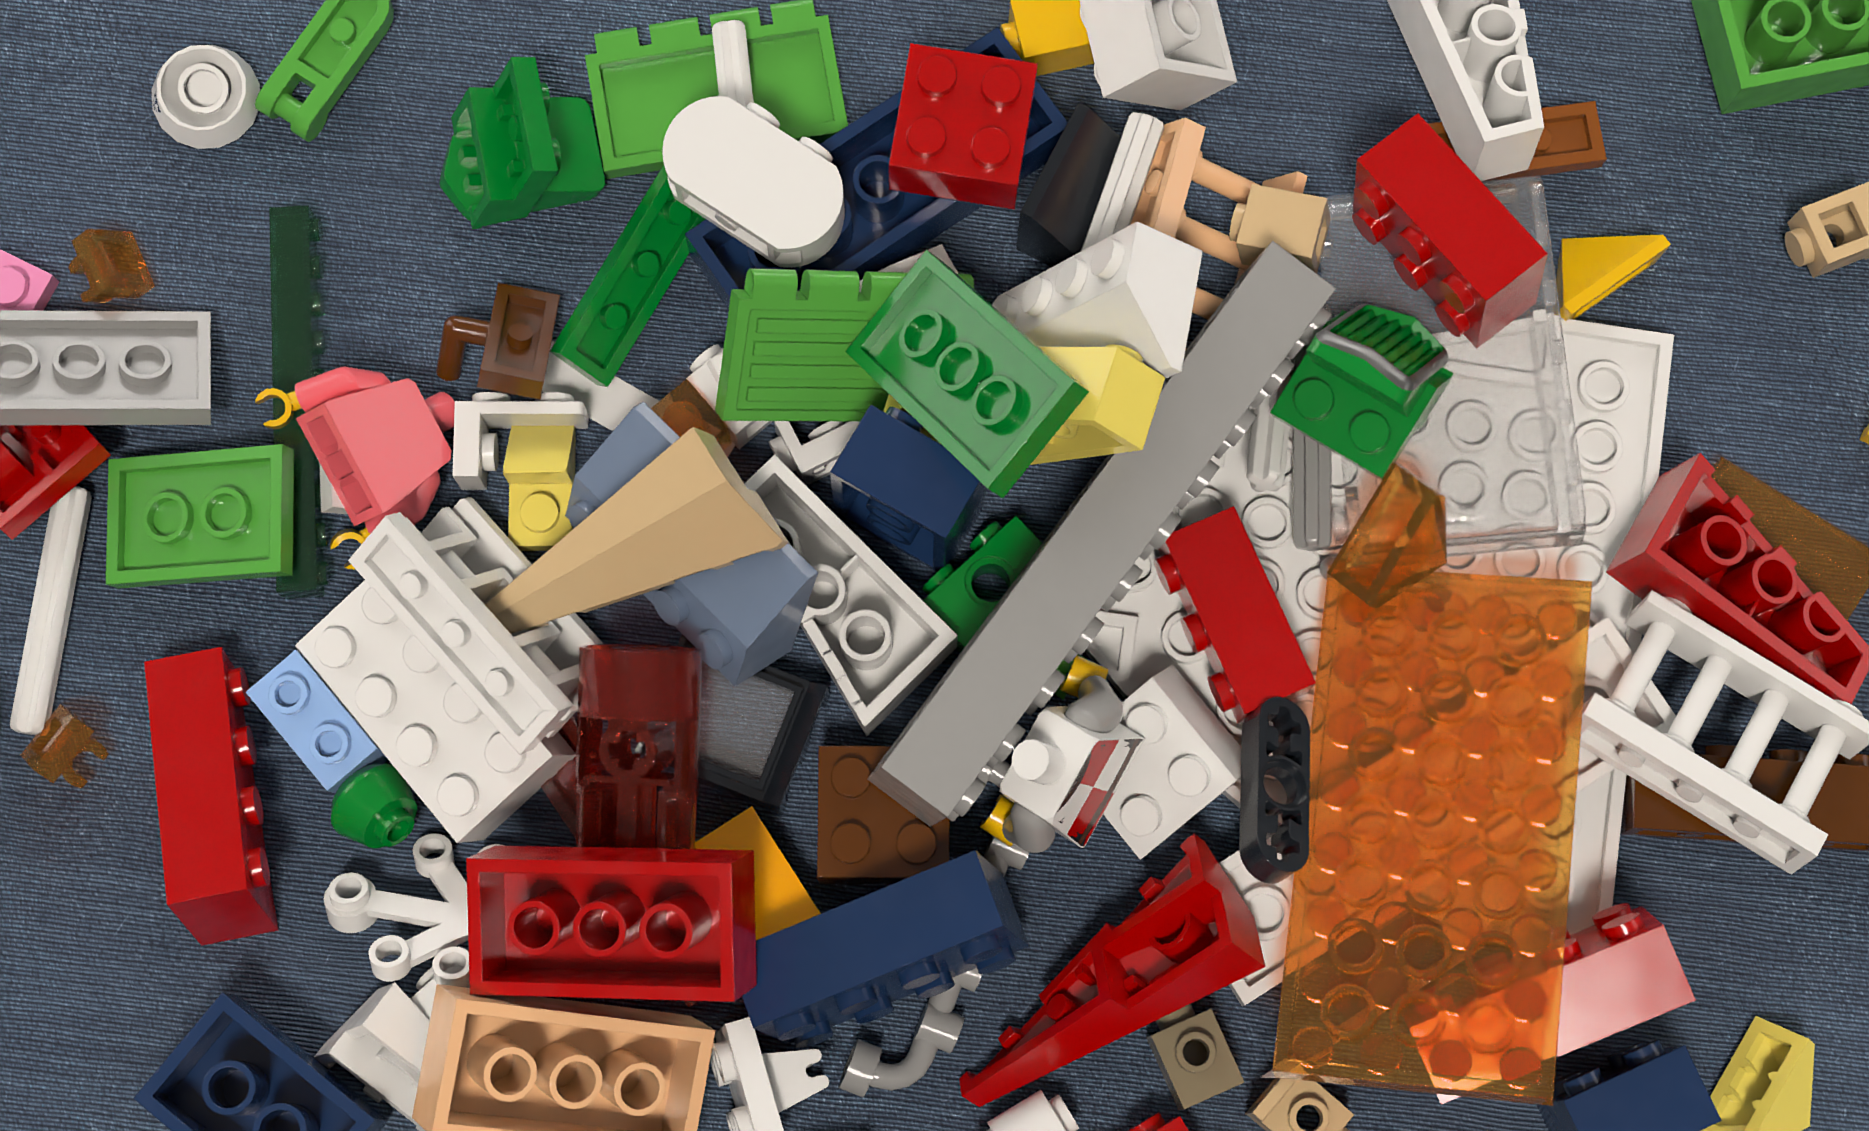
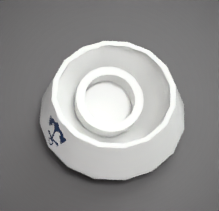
M216 45L189 46L174 53L159 69L152 87V110L161 128L177 142L197 149L220 148L238 140L253 125L258 110L255 109V101L260 92V84L251 65L237 53Z

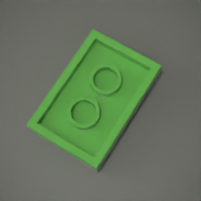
M278 444L108 459L106 585L121 589L293 576L294 449Z

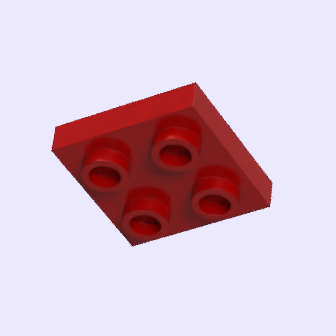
M0 425V530L11 540L16 538L111 456L85 425Z

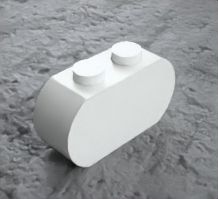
M714 96L688 105L672 120L663 141V162L673 197L779 267L792 268L807 265L825 255L839 238L845 217L843 184L837 167L831 163L833 160L831 154L810 138L801 137L797 141L778 129L780 126L779 121L770 112L755 103L749 102L744 107L729 96Z

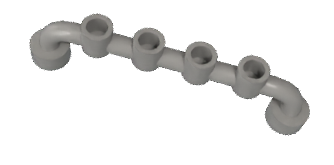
M999 761L992 769L985 765L977 777L985 784L989 781L1000 788V784L1011 765L1006 761L1002 763ZM991 835L984 858L998 869L1004 877L1008 866L1021 870L1030 852L1014 844L1009 847ZM977 968L955 976L953 977L955 985L951 989L929 998L917 1024L910 1050L900 1062L894 1064L880 1062L882 1048L857 1038L847 1059L838 1088L863 1098L869 1086L893 1091L909 1087L924 1077L938 1049L949 1054L953 1051L965 1019L964 1016L952 1012L960 990L965 988L975 992L983 974H979Z

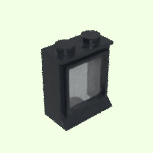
M682 634L677 647L667 644L660 657L654 679L662 682L653 706L643 703L635 718L630 733V739L638 742L634 752L642 761L783 815L787 805L786 794L798 764L802 765L810 745L809 736L821 707L825 708L829 700L828 686L805 680L768 665L734 687L718 670L709 667L703 661L697 648Z

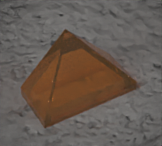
M1393 462L1327 573L1370 607L1379 608L1447 563L1445 496L1401 464Z

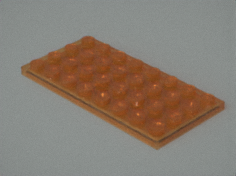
M1328 566L1310 728L1309 856L1306 864L1294 873L1272 1069L1276 1078L1553 1106L1591 617L1592 581Z

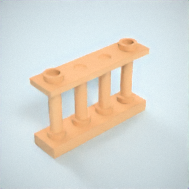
M1188 118L1164 124V131L1131 224L1138 221L1239 268L1236 278L1237 282L1249 266L1241 263L1236 242L1230 241L1228 235L1187 217L1184 205L1191 181L1241 204H1247L1251 185L1257 183L1203 158L1200 147L1206 127ZM1296 171L1265 180L1262 186L1303 193L1308 176ZM1196 287L1192 313L1209 320L1224 299Z

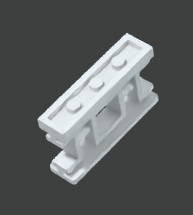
M472 497L460 499L452 510L450 507L442 508L422 533L401 512L386 515L348 560L519 755L533 750L545 736L547 738L554 736L576 711L586 722L594 723L601 720L634 683L633 676L576 613L549 621L548 625L534 630H521L510 634L485 606L486 603L530 567L532 563Z

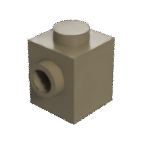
M1189 1004L1156 1020L1160 1032L1146 1037L1178 1110L1187 1109L1244 1083L1212 1009L1196 1015L1192 1005Z

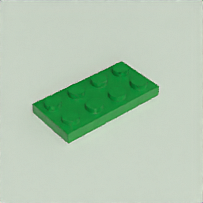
M927 249L845 351L987 489L1001 498L1005 497L1089 393L1086 388L958 274Z

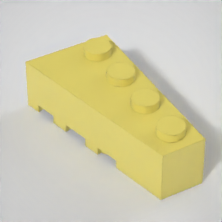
M1111 344L1105 347H1040L1086 388L1089 393L1030 465L1143 450L1165 377L1142 363L1143 357L1138 352L1121 345ZM890 394L888 395L883 412L886 413L889 407H895L909 414ZM923 427V429H922V431H921L920 433H922V434H924L925 436L931 438L932 440L938 442V441Z

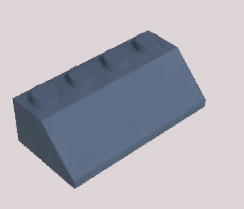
M644 401L632 408L575 475L565 514L570 520L573 529L680 438ZM789 543L783 548L772 552L762 551L735 560L733 565L717 570L707 569L677 579L675 584L644 593L643 595L654 605L658 615L664 622L675 626L697 648L701 658L709 667L718 670L736 687L792 650L818 572Z

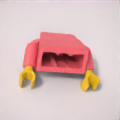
M346 366L335 368L295 384V391L287 394L275 388L265 389L258 394L255 399L256 404L266 402L270 398H279L285 403V412L282 417L263 423L267 428H283L293 419L294 411L303 409L306 412L296 418L330 483H332L353 525L356 526L365 522L366 527L361 531L352 528L338 531L332 537L330 543L331 550L339 546L346 539H355L362 544L386 515L401 512L413 525L420 522L426 516L441 484L438 470L452 458V450L443 435L444 432L454 427L455 401L449 394L438 392L424 400L416 383L410 378L391 383L389 378L382 372ZM349 561L344 564L346 569H355Z

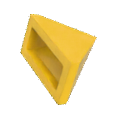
M1663 234L1562 238L1551 316L1564 318L1565 321L1568 319L1575 320L1656 263L1671 245Z

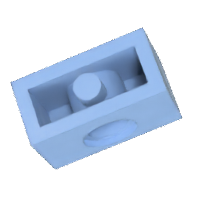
M296 649L246 691L247 695L328 792L336 793L341 784L357 770L371 764H385L388 761L387 757L304 656Z

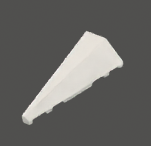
M394 982L377 989L325 1042L314 1058L328 1069L336 1063L340 1064L365 1084L363 1093L378 1103L384 1099L413 1122L417 1130L425 1131L412 1119L430 1020Z

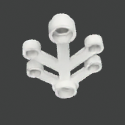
M436 833L427 834L419 838L413 846L417 871L422 876L432 880L446 902L376 890L370 880L358 873H344L332 880L324 894V905L329 923L340 932L357 933L364 931L373 925L378 918L431 927L408 940H404L399 936L388 935L374 941L369 948V959L372 972L376 978L386 982L400 980L409 973L412 967L434 957L432 967L436 984L470 987L469 952L464 948L455 947L468 941L467 882L454 865L452 844L446 836ZM500 844L489 845V846H486V847L482 848L479 852H482V851H484V850H486V849H489V848H491V847H493V846H504V845H500ZM432 853L442 854L440 857L434 859L425 858L426 856ZM389 955L400 956L398 959L392 962L381 961L384 957ZM450 967H463V969L458 973H445V971Z

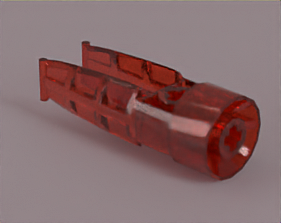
M595 644L579 647L576 778L574 793H577L576 846L574 847L614 848L615 845V847L655 848L657 786H663V790L658 791L657 848L696 849L695 830L697 797L699 796L702 649L642 644ZM603 720H608V728L603 734ZM676 721V735L669 722ZM636 738L635 743H645V757H641V753H632L631 739ZM675 758V772H661L668 768ZM615 823H616V843H615Z

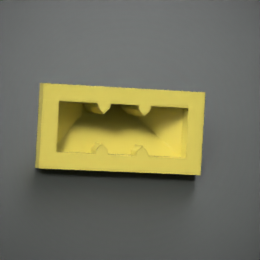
M1755 1016L1710 1095L1722 1121L1700 1131H1802L1810 1127L1815 1044L1809 1038Z

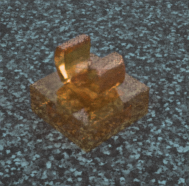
M88 228L71 241L77 256L68 266L70 273L85 274L90 288L80 295L82 302L106 303L113 297L140 298L155 287L132 232Z
M60 704L46 721L42 732L35 735L20 756L35 772L53 784L61 775L69 784L83 788L88 781L78 771L73 770L72 763L75 756L81 752L88 751L104 761L109 754L106 748L91 736L94 730L82 718Z

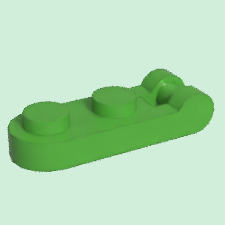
M325 0L258 93L255 109L271 119L281 117L291 124V132L305 141L310 142L315 139L323 129L328 113L388 32L394 19V8L391 0ZM300 81L313 89L303 103L292 96L294 89Z

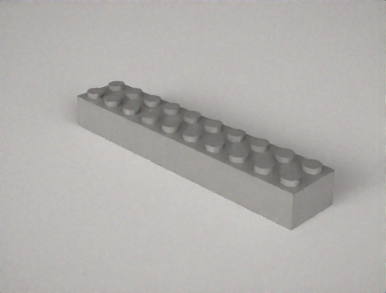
M1274 241L1267 246L1241 275L1186 349L1182 372L1164 380L1143 450L1110 454L1105 458L867 780L930 827L945 818L953 822L959 815L961 817L965 815L986 786L977 777L985 765L992 769L999 761L1002 763L1026 732L1023 727L1017 724L1024 712L1031 716L1038 707L1042 709L1066 677L1056 670L1060 663L1064 660L1069 664L1077 654L1081 655L1092 643L1105 624L1096 617V614L1101 608L1108 612L1116 601L1120 602L1130 591L1143 572L1141 568L1134 564L1138 557L1145 561L1154 549L1158 550L1165 543L1182 519L1173 512L1174 508L1177 506L1182 510L1192 497L1196 498L1218 471L1220 466L1210 459L1213 456L1220 459L1230 446L1234 447L1257 417L1249 409V406L1257 409L1268 394L1271 396L1294 367L1295 364L1288 360L1286 356L1292 360L1305 344L1309 345L1316 333L1326 324L1332 314L1323 306L1335 291V287Z

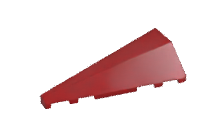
M1196 834L1188 837L1180 845L1186 855L1162 880L1150 877L1140 887L1139 891L1144 899L1120 925L1115 927L1106 923L1038 995L1044 1005L1021 1029L1010 1025L998 1037L1003 1048L977 1075L968 1071L959 1079L962 1097L981 1107L1266 967L1255 918L1204 840Z

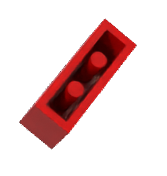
M1230 507L1172 532L1165 543L1158 549L1161 556L1154 559V565L1166 592L1169 595L1178 592L1188 615L1181 617L1180 620L1191 648L1195 653L1204 650L1215 673L1207 677L1208 684L1220 710L1226 712L1231 709L1237 723L1244 721L1249 713L1270 698L1283 697L1293 700L1308 693L1316 684V681L1235 507Z

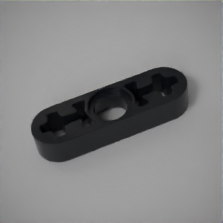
M1273 697L1265 701L1245 717L1242 725L1240 857L1245 868L1254 878L1264 883L1275 884L1301 869L1306 864L1309 856L1310 726L1301 708L1291 700L1283 697ZM1279 735H1280V736H1283V740H1282L1280 743H1279ZM1264 775L1275 777L1283 785L1287 796L1286 804L1278 803L1268 795L1263 783ZM1271 837V845H1268L1266 840ZM1277 853L1281 854V860L1277 859Z

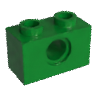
M1017 516L1004 527L997 521L990 524L969 545L974 554L957 570L950 563L947 564L922 588L928 595L923 602L958 635L956 650L959 653L963 651L1000 601L987 602L977 597L972 589L975 579L983 574H995L1006 582L1009 589L1042 544Z

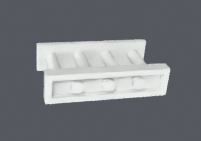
M1651 590L1629 613L1624 623L1644 635L1613 694L1610 698H1603L1594 693L1573 714L1562 735L1792 875L1818 856L1828 834L1810 824L1807 815L1838 754L1850 760L1869 745V721L1863 718L1862 713L1855 706L1845 701L1828 697L1692 615L1691 610L1681 601L1661 596ZM1669 650L1701 671L1668 733H1661L1639 720L1634 710L1663 656ZM1725 684L1755 702L1758 706L1725 768H1718L1695 754L1691 745ZM1783 719L1813 737L1815 741L1783 803L1778 804L1753 789L1749 780L1780 720Z

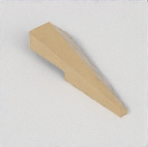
M692 427L486 603L485 606L510 634L521 630H534L548 625L549 621L576 612L586 613L675 584L677 579L707 569L717 570L733 565L735 560L762 551L772 552L781 549L789 542L758 493L747 489L714 435Z

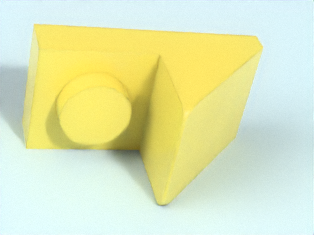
M511 426L503 465V475L509 483L508 538L520 551H548L573 530L570 520L565 514L575 477V426Z

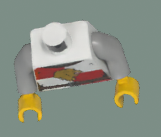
M1078 655L1072 660V666L1066 679L1061 683L1060 690L1079 699L1069 706L1046 707L1039 713L1026 739L1014 749L1012 764L1000 784L999 792L1003 795L998 796L994 809L987 819L983 820L980 824V828L1009 847L1014 844L1030 853H1040L1052 845L1056 832L1077 846L1084 848L1145 740L1144 737L1120 724L1123 715V705L1106 681L1109 669Z

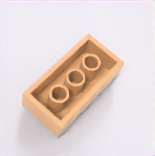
M437 984L412 1119L425 1131H697L716 1030L690 1015L538 996L470 995V988Z

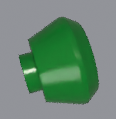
M371 764L357 770L341 784L331 804V824L334 830L341 836L370 848L391 847L401 843L413 830L414 819L417 814V804L411 787L392 764Z

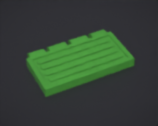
M794 0L770 4L773 24L761 26L758 7L710 14L711 27L720 21L739 20L744 23L753 101L770 112L779 121L780 126L778 129L797 141L801 137H807L819 144L848 126L828 15L816 17L813 0ZM697 17L650 24L649 30L652 44L640 46L637 27L594 34L597 53L585 55L606 179L661 170L664 165L662 155L663 141L672 120L685 107L695 101L719 96L712 34L700 35Z
M748 269L744 289L731 290L715 411L722 421H861L870 405L883 411L889 393L845 351L908 272L867 271L863 277L861 292H859L860 280L856 271L805 270L802 275L800 291H797L798 277L795 270ZM958 274L974 289V280L971 274Z

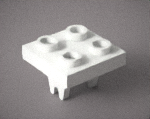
M749 1017L727 1023L715 1034L717 1043H713L710 1058L712 1071L718 1087L729 1084L735 1105L731 1112L726 1113L729 1131H784L779 1113L829 1085L827 1076L809 1077L806 1073L807 1068L821 1060L822 1054L818 1049L762 1054L755 1029Z

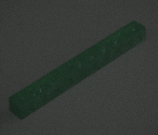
M309 205L269 207L273 388L282 390L286 394L295 391L296 383L325 373L324 369H319V354L325 353V337L323 331H319L318 317L324 316V298L322 293H318L317 279H323L324 275L322 256L317 255V241H322L323 228L321 219L316 218ZM273 398V420H277L285 412V403L282 399ZM303 409L294 411L293 419L288 425L280 429H273L274 445L283 444L294 449L293 576L276 577V592L284 599L324 597V585L330 584L328 561H323V546H329V527L327 522L323 523V514L321 512L320 462L296 420L297 417L306 413Z

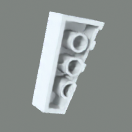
M1387 0L1457 156L1481 181L1528 170L1542 135L1544 122L1533 58L1528 57L1525 38L1528 27L1525 10L1520 9L1519 0Z
M773 455L745 483L747 489L758 493L789 544L818 572L800 626L865 735L868 736L957 648L958 635L776 455Z

